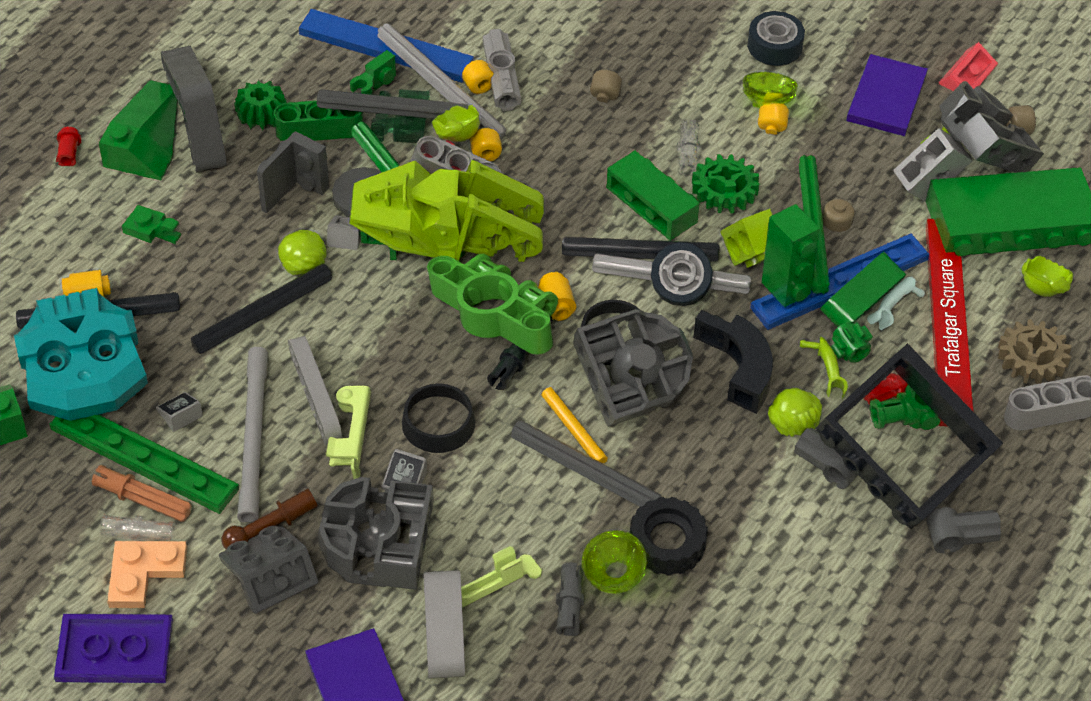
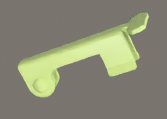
M345 386L337 391L336 398L339 408L343 412L353 413L349 438L330 437L326 450V456L330 457L329 465L332 467L336 465H351L354 479L360 477L359 465L371 396L368 386Z
M509 546L493 554L494 571L461 587L462 608L522 578L525 574H528L530 578L537 579L541 577L542 569L531 555L524 554L516 559L514 548Z

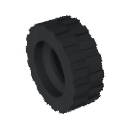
M659 497L657 500H649L645 502L644 506H640L636 510V515H633L631 519L629 547L630 551L633 552L634 559L639 561L646 570L650 569L653 573L666 574V576H673L676 573L683 574L686 570L693 569L696 563L703 558L708 534V527L705 525L706 520L703 515L701 516L697 507L691 506L688 501H681L675 497ZM672 523L684 531L686 539L683 545L677 549H663L657 547L652 542V530L659 524Z

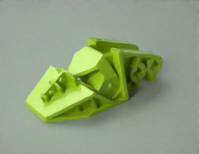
M471 160L466 172L438 169L432 174L417 161H412L354 183L349 224L396 251L433 258L449 256L459 261L461 251L476 254L484 253L493 257L494 253L497 254L498 250L512 245L515 257L518 258L519 262H524L526 257L536 256L543 249V232L532 222H541L544 214V197L539 191L474 160ZM508 210H513V211H514V215L511 214V213H508L507 211H508Z

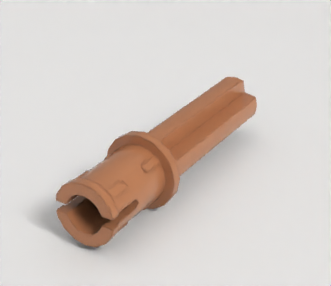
M100 465L96 472L101 473L102 477L93 475V486L117 494L120 500L129 499L180 522H184L191 513L192 505L189 502L137 481L132 474L125 476L104 465Z

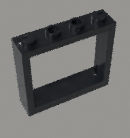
M908 343L815 428L823 443L833 448L843 458L845 466L865 481L871 494L877 499H881L892 510L893 517L910 529H913L1003 444ZM894 370L975 454L920 507L902 491L838 423L843 416Z

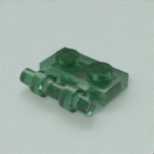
M400 89L398 97L430 100V91ZM388 91L379 92V95L391 96ZM376 114L375 118L371 121L370 129L381 142L384 141V135L391 132L393 133V142L417 143L420 138L425 136L427 118L397 115L393 118L387 117V114Z

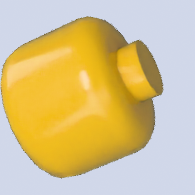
M475 60L466 65L462 72V79L472 93L483 94L491 89V77L494 73L489 68L487 62Z
M775 101L762 104L758 117L759 128L766 130L767 134L774 135L777 132L785 131L789 118L788 107L783 103Z
M481 128L470 138L472 154L490 162L500 157L502 153L501 139L498 132L494 129Z

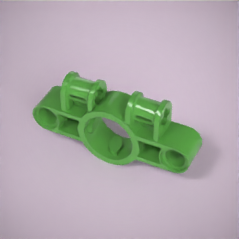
M484 253L476 255L466 264H462L449 256H438L429 261L427 269L432 294L459 311L461 324L467 332L483 338L502 336L531 354H543L553 347L550 316L556 310L558 304L557 295L550 291L544 292L540 290L537 284L531 280H526L518 285L516 280L511 277L510 268L493 263L491 258ZM490 299L505 301L503 305L492 309L473 307L482 301Z

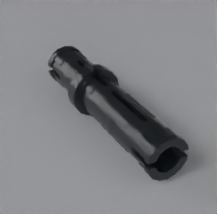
M550 316L551 324L553 322L552 316ZM513 343L510 348L504 349L499 357L500 362L487 377L488 383L493 387L497 379L501 378L495 389H506L514 374L523 369L529 352Z

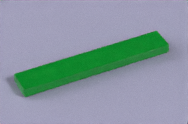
M100 415L70 421L55 416L49 423L52 431L218 514H221L239 491L238 483Z

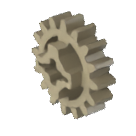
M1028 319L1026 326L1017 321L1013 329L1007 327L1004 336H1001L997 357L1000 360H1004L1002 364L1003 370L1010 368L1013 370L1012 378L1018 375L1024 376L1023 383L1026 384L1030 378L1035 379L1036 384H1041L1043 378L1051 382L1054 381L1056 375L1062 377L1065 368H1068L1071 359L1069 355L1071 345L1065 344L1067 336H1057V327L1054 326L1047 329L1045 328L1046 324L1044 321H1041L1039 326H1035L1031 319Z

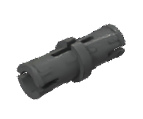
M570 562L561 566L560 593L556 594V604L559 606L556 632L559 635L562 634L563 628L565 636H576L579 634L580 608L584 605V595L582 593L584 567L579 565L577 570V563Z

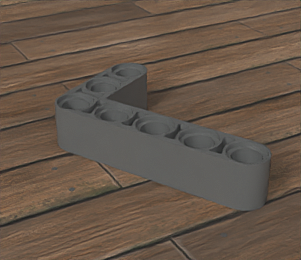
M185 46L161 51L166 78L182 109L196 173L227 166L212 86L192 47Z

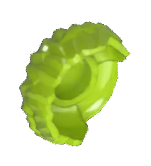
M457 105L438 115L432 121V125L439 138L456 143L464 142L472 138L478 131L480 125L479 112L473 105H469L468 109Z
M309 230L295 231L282 239L278 247L279 260L288 273L292 275L304 274L316 266L325 263L327 256L326 245L316 232Z
M1037 256L1032 260L1028 258L1021 270L1026 287L1036 295L1051 297L1065 293L1071 287L1073 272L1045 257Z
M799 388L784 389L776 395L773 404L768 409L771 424L775 426L780 434L790 435L791 437L795 435L801 436L807 428L815 429L819 425L822 415L820 400L815 395Z

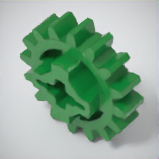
M717 154L715 161L707 157L705 158V165L698 163L696 172L692 174V194H697V201L699 203L706 201V209L708 210L715 206L718 213H722L724 208H728L732 214L735 207H739L744 211L746 210L747 203L753 204L755 196L759 193V173H754L753 165L745 166L744 158L734 161L732 154L728 156V159H723L720 154Z

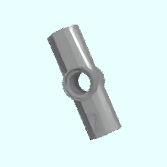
M492 29L483 36L482 42L486 62L494 73L491 77L495 107L501 108L502 111H510L521 104V95L515 71V56L511 52L508 33L502 32L501 29Z

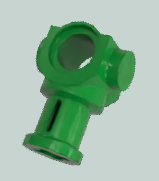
M909 385L906 386L905 392L897 394L896 399L881 402L877 399L870 401L871 419L874 427L877 429L884 428L885 424L901 421L904 426L909 425L915 429L930 430L940 423L938 415Z

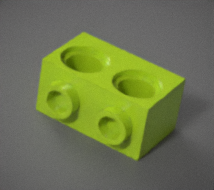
M770 209L743 218L720 231L734 266L745 262L746 267L749 268L764 262L769 217L772 216Z

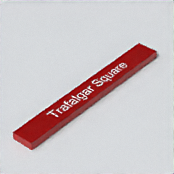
M927 218L926 239L927 252L929 253L928 270L935 372L973 411L962 258L956 255L955 252H945L935 220ZM940 419L939 426L948 427V426Z

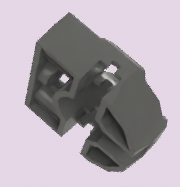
M963 81L939 106L942 112V125L955 141L962 142L977 161L1014 173L1028 172L1044 154L1024 128L1011 123L1005 127L1013 114L995 96L982 87L977 86L973 89L968 82Z
M635 309L577 328L574 334V347L608 427L645 415L659 406L662 408L671 406L690 380L693 353L681 328L674 326L662 315ZM624 320L628 321V328L633 337L624 342L618 324ZM677 344L679 347H682L683 356L665 361L662 351L674 348ZM609 361H611L610 367H609L611 379H612L613 382L615 383V385H613V386H611V382H610V377H609L608 371H607L605 365L603 364V363H606V362H609ZM633 367L638 371H642L641 379L633 377L628 373L629 370ZM650 383L653 385L658 397L649 401L644 390L647 384Z
M359 477L341 483L326 498L322 521L318 531L319 547L328 567L343 576L349 583L417 590L434 503L433 485L391 480L389 489H385V492H379L378 488L371 487V480L367 477ZM370 502L386 504V511L381 510L380 514H375L374 509H369ZM369 522L370 528L365 529L361 533L357 527L360 524ZM400 523L411 524L409 544L398 543L401 534ZM359 555L375 558L374 572L361 575V571L356 570Z

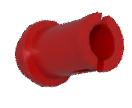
M64 127L57 134L59 147L56 162H59L58 165L74 166L76 164L77 146L81 144L82 137L74 127Z

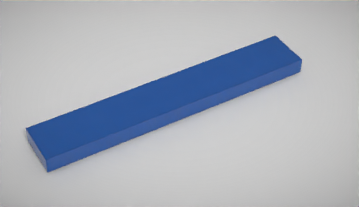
M310 9L299 26V35L369 56L377 57L388 50L395 55L396 64L412 68L378 38L379 28L314 9ZM404 36L449 78L463 83L462 72L467 64L474 61V56Z
M910 233L829 268L830 285L828 286L829 291L826 294H815L811 290V294L804 300L796 301L784 307L771 293L751 302L750 308L766 329L769 330L822 307L836 292L883 251L903 271L928 261L929 253Z

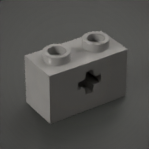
M938 128L893 171L909 193L925 201L931 179L955 178L973 160L960 142L955 141L951 135Z

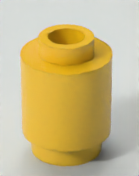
M101 270L69 274V277L62 278V289L65 296L75 292L82 293L84 290L97 288L99 294L104 298L105 295L111 294L109 276H102Z
M559 272L545 274L540 279L538 288L544 292L550 291L557 295L558 304L551 316L553 320H565L576 310V303L569 280Z

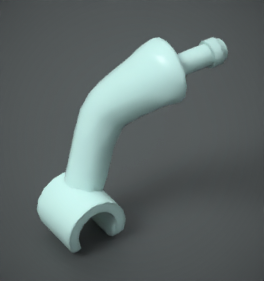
M911 276L904 278L883 298L878 310L867 317L870 324L879 322L880 330L887 328L893 324L894 318L891 310L895 304L911 291L918 297H923L925 295L924 290L915 286V278Z

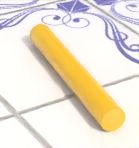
M546 388L541 396L589 457L601 463L607 462L608 457L553 388Z

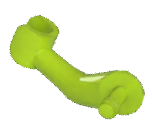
M821 336L819 343L800 340L801 348L818 349L817 356H821L824 361L829 379L826 390L827 396L830 397L831 388L838 387L843 392V399L846 395L848 384L844 378L840 377L837 358L832 347Z

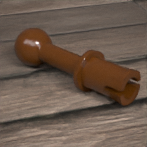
M307 488L282 503L279 500L276 501L278 509L245 527L237 525L228 527L221 537L223 547L227 550L228 546L237 541L248 542L249 539L259 535V532L264 528L276 526L283 521H286L287 525L291 526V521L318 507L312 493Z

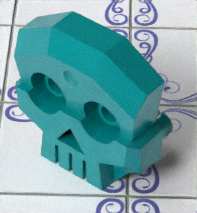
M97 288L84 290L82 293H70L68 296H55L53 299L50 297L36 300V309L29 322L18 334L14 335L21 369L26 370L27 400L32 410L69 421L118 410L148 384L146 372L135 348L139 343L132 310H125L113 305L99 294ZM103 351H111V352H112V354H111L110 356H107V357L101 356V353H102ZM55 361L61 362L59 367L53 368L50 366Z

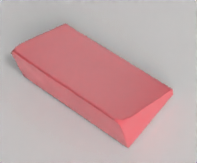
M978 42L966 50L939 81V84L954 91L963 81H966L974 89L981 85L998 63Z

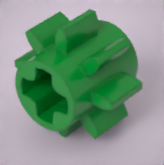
M846 322L837 327L833 332L832 340L835 344L831 347L838 359L843 357L845 361L849 360L852 363L863 360L870 353L871 344L868 341L873 336L865 325L861 327L858 322L855 324L853 322Z

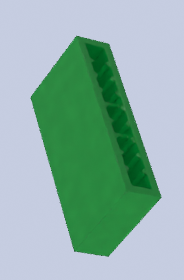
M1081 167L931 179L925 202L931 219L935 220L945 252H955L958 256L1058 248L1060 246L1078 244L1086 246L1091 244V191Z

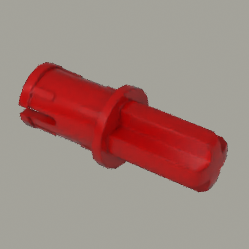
M891 373L866 395L864 400L870 405V401L874 399L880 402L893 397L896 399L898 393L905 392L908 384L898 374Z

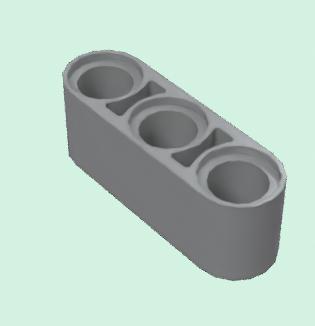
M434 136L420 138L411 158V162L417 161L430 174L438 169L455 170L451 166H456L461 171L466 172L471 160L501 173L499 167L494 163ZM422 153H427L433 158L426 157Z
M1082 375L1014 389L1009 396L1004 413V421L1012 429L1028 430L1090 417L1091 376Z
M460 570L424 572L428 679L465 677Z

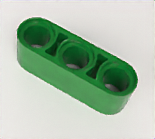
M317 100L283 103L274 110L275 132L280 141L287 140L295 131L314 141L354 138L352 136V127L360 122H364L363 112L317 107Z
M883 251L836 292L820 310L836 327L846 322L855 323L907 274Z

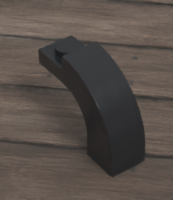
M701 310L695 318L693 338L727 353L735 360L739 368L729 382L727 401L757 414L769 393L773 369L772 352L766 338L756 326L739 315H736L730 323L717 315Z

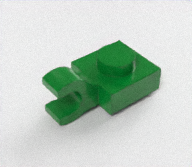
M386 50L365 65V72L350 81V91L355 92L357 89L362 88L361 93L373 94V90L376 91L381 86L390 84L396 76L395 55Z
M140 205L136 206L122 225L124 234L148 243H152L155 237L176 244L181 237L180 232L174 231L179 225L177 220L166 218L165 213Z

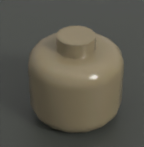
M599 70L593 75L590 93L593 97H597V101L607 103L608 100H616L619 97L622 79L611 70Z
M1030 105L1012 106L1008 109L1013 116L1005 127L1011 123L1024 128L1031 135L1036 127V117L1033 108Z
M834 199L826 203L822 215L824 226L836 232L846 231L851 228L854 220L853 206L843 199Z

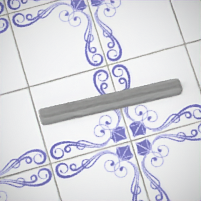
M595 254L592 269L595 273L652 281L651 268L653 261ZM679 267L674 270L672 276L676 281L684 282L690 278L691 272L685 267ZM712 270V282L709 289L741 294L749 293L751 276Z

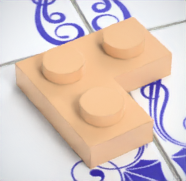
M115 541L107 601L109 608H145L148 578H184L187 555L186 541Z

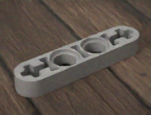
M302 336L288 340L292 361L302 386L305 385L306 387L303 389L311 410H315L313 415L324 444H328L330 437L342 438L339 420L306 337Z

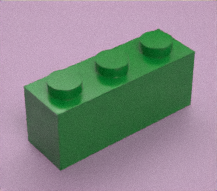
M636 150L607 168L606 188L669 241L698 223L700 203L697 199L678 186L670 176H666L649 159L644 158Z
M797 204L770 216L761 283L784 307L796 301L800 302L811 294L820 228Z

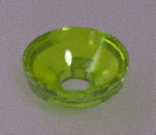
M772 72L750 73L744 76L742 82L744 94L752 102V105L757 108L769 104L786 105L795 98L798 84L792 78Z
M606 531L597 535L586 545L582 555V568L586 578L592 586L605 593H623L632 589L641 581L646 572L647 557L642 543L638 538L624 531ZM614 562H621L626 565L627 570L622 577L612 578L606 573L608 566Z

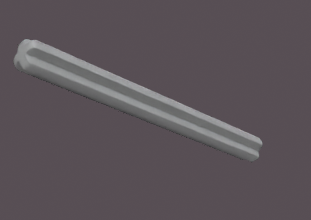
M385 23L378 29V38L449 102L464 103L468 106L473 105L479 112V129H494L498 132L500 139L506 135V128L393 26Z

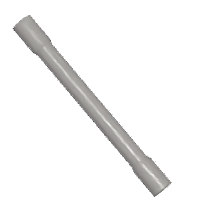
M252 347L248 351V387L242 480L237 514L240 522H254L259 517L260 492L258 487L264 386L268 363V351L263 347Z

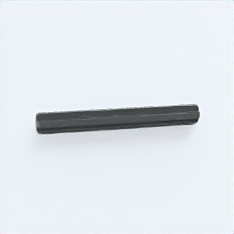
M322 89L317 93V107L325 109L435 119L438 115L457 105L468 109V105L464 103Z
M519 420L511 431L513 439L642 507L645 505V502L662 497L661 494L522 420Z

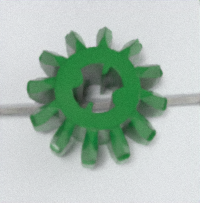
M258 79L256 84L246 82L245 88L238 89L234 107L241 124L247 123L250 130L259 125L263 131L266 124L275 128L274 110L280 104L287 102L280 86H274L271 81L263 84Z

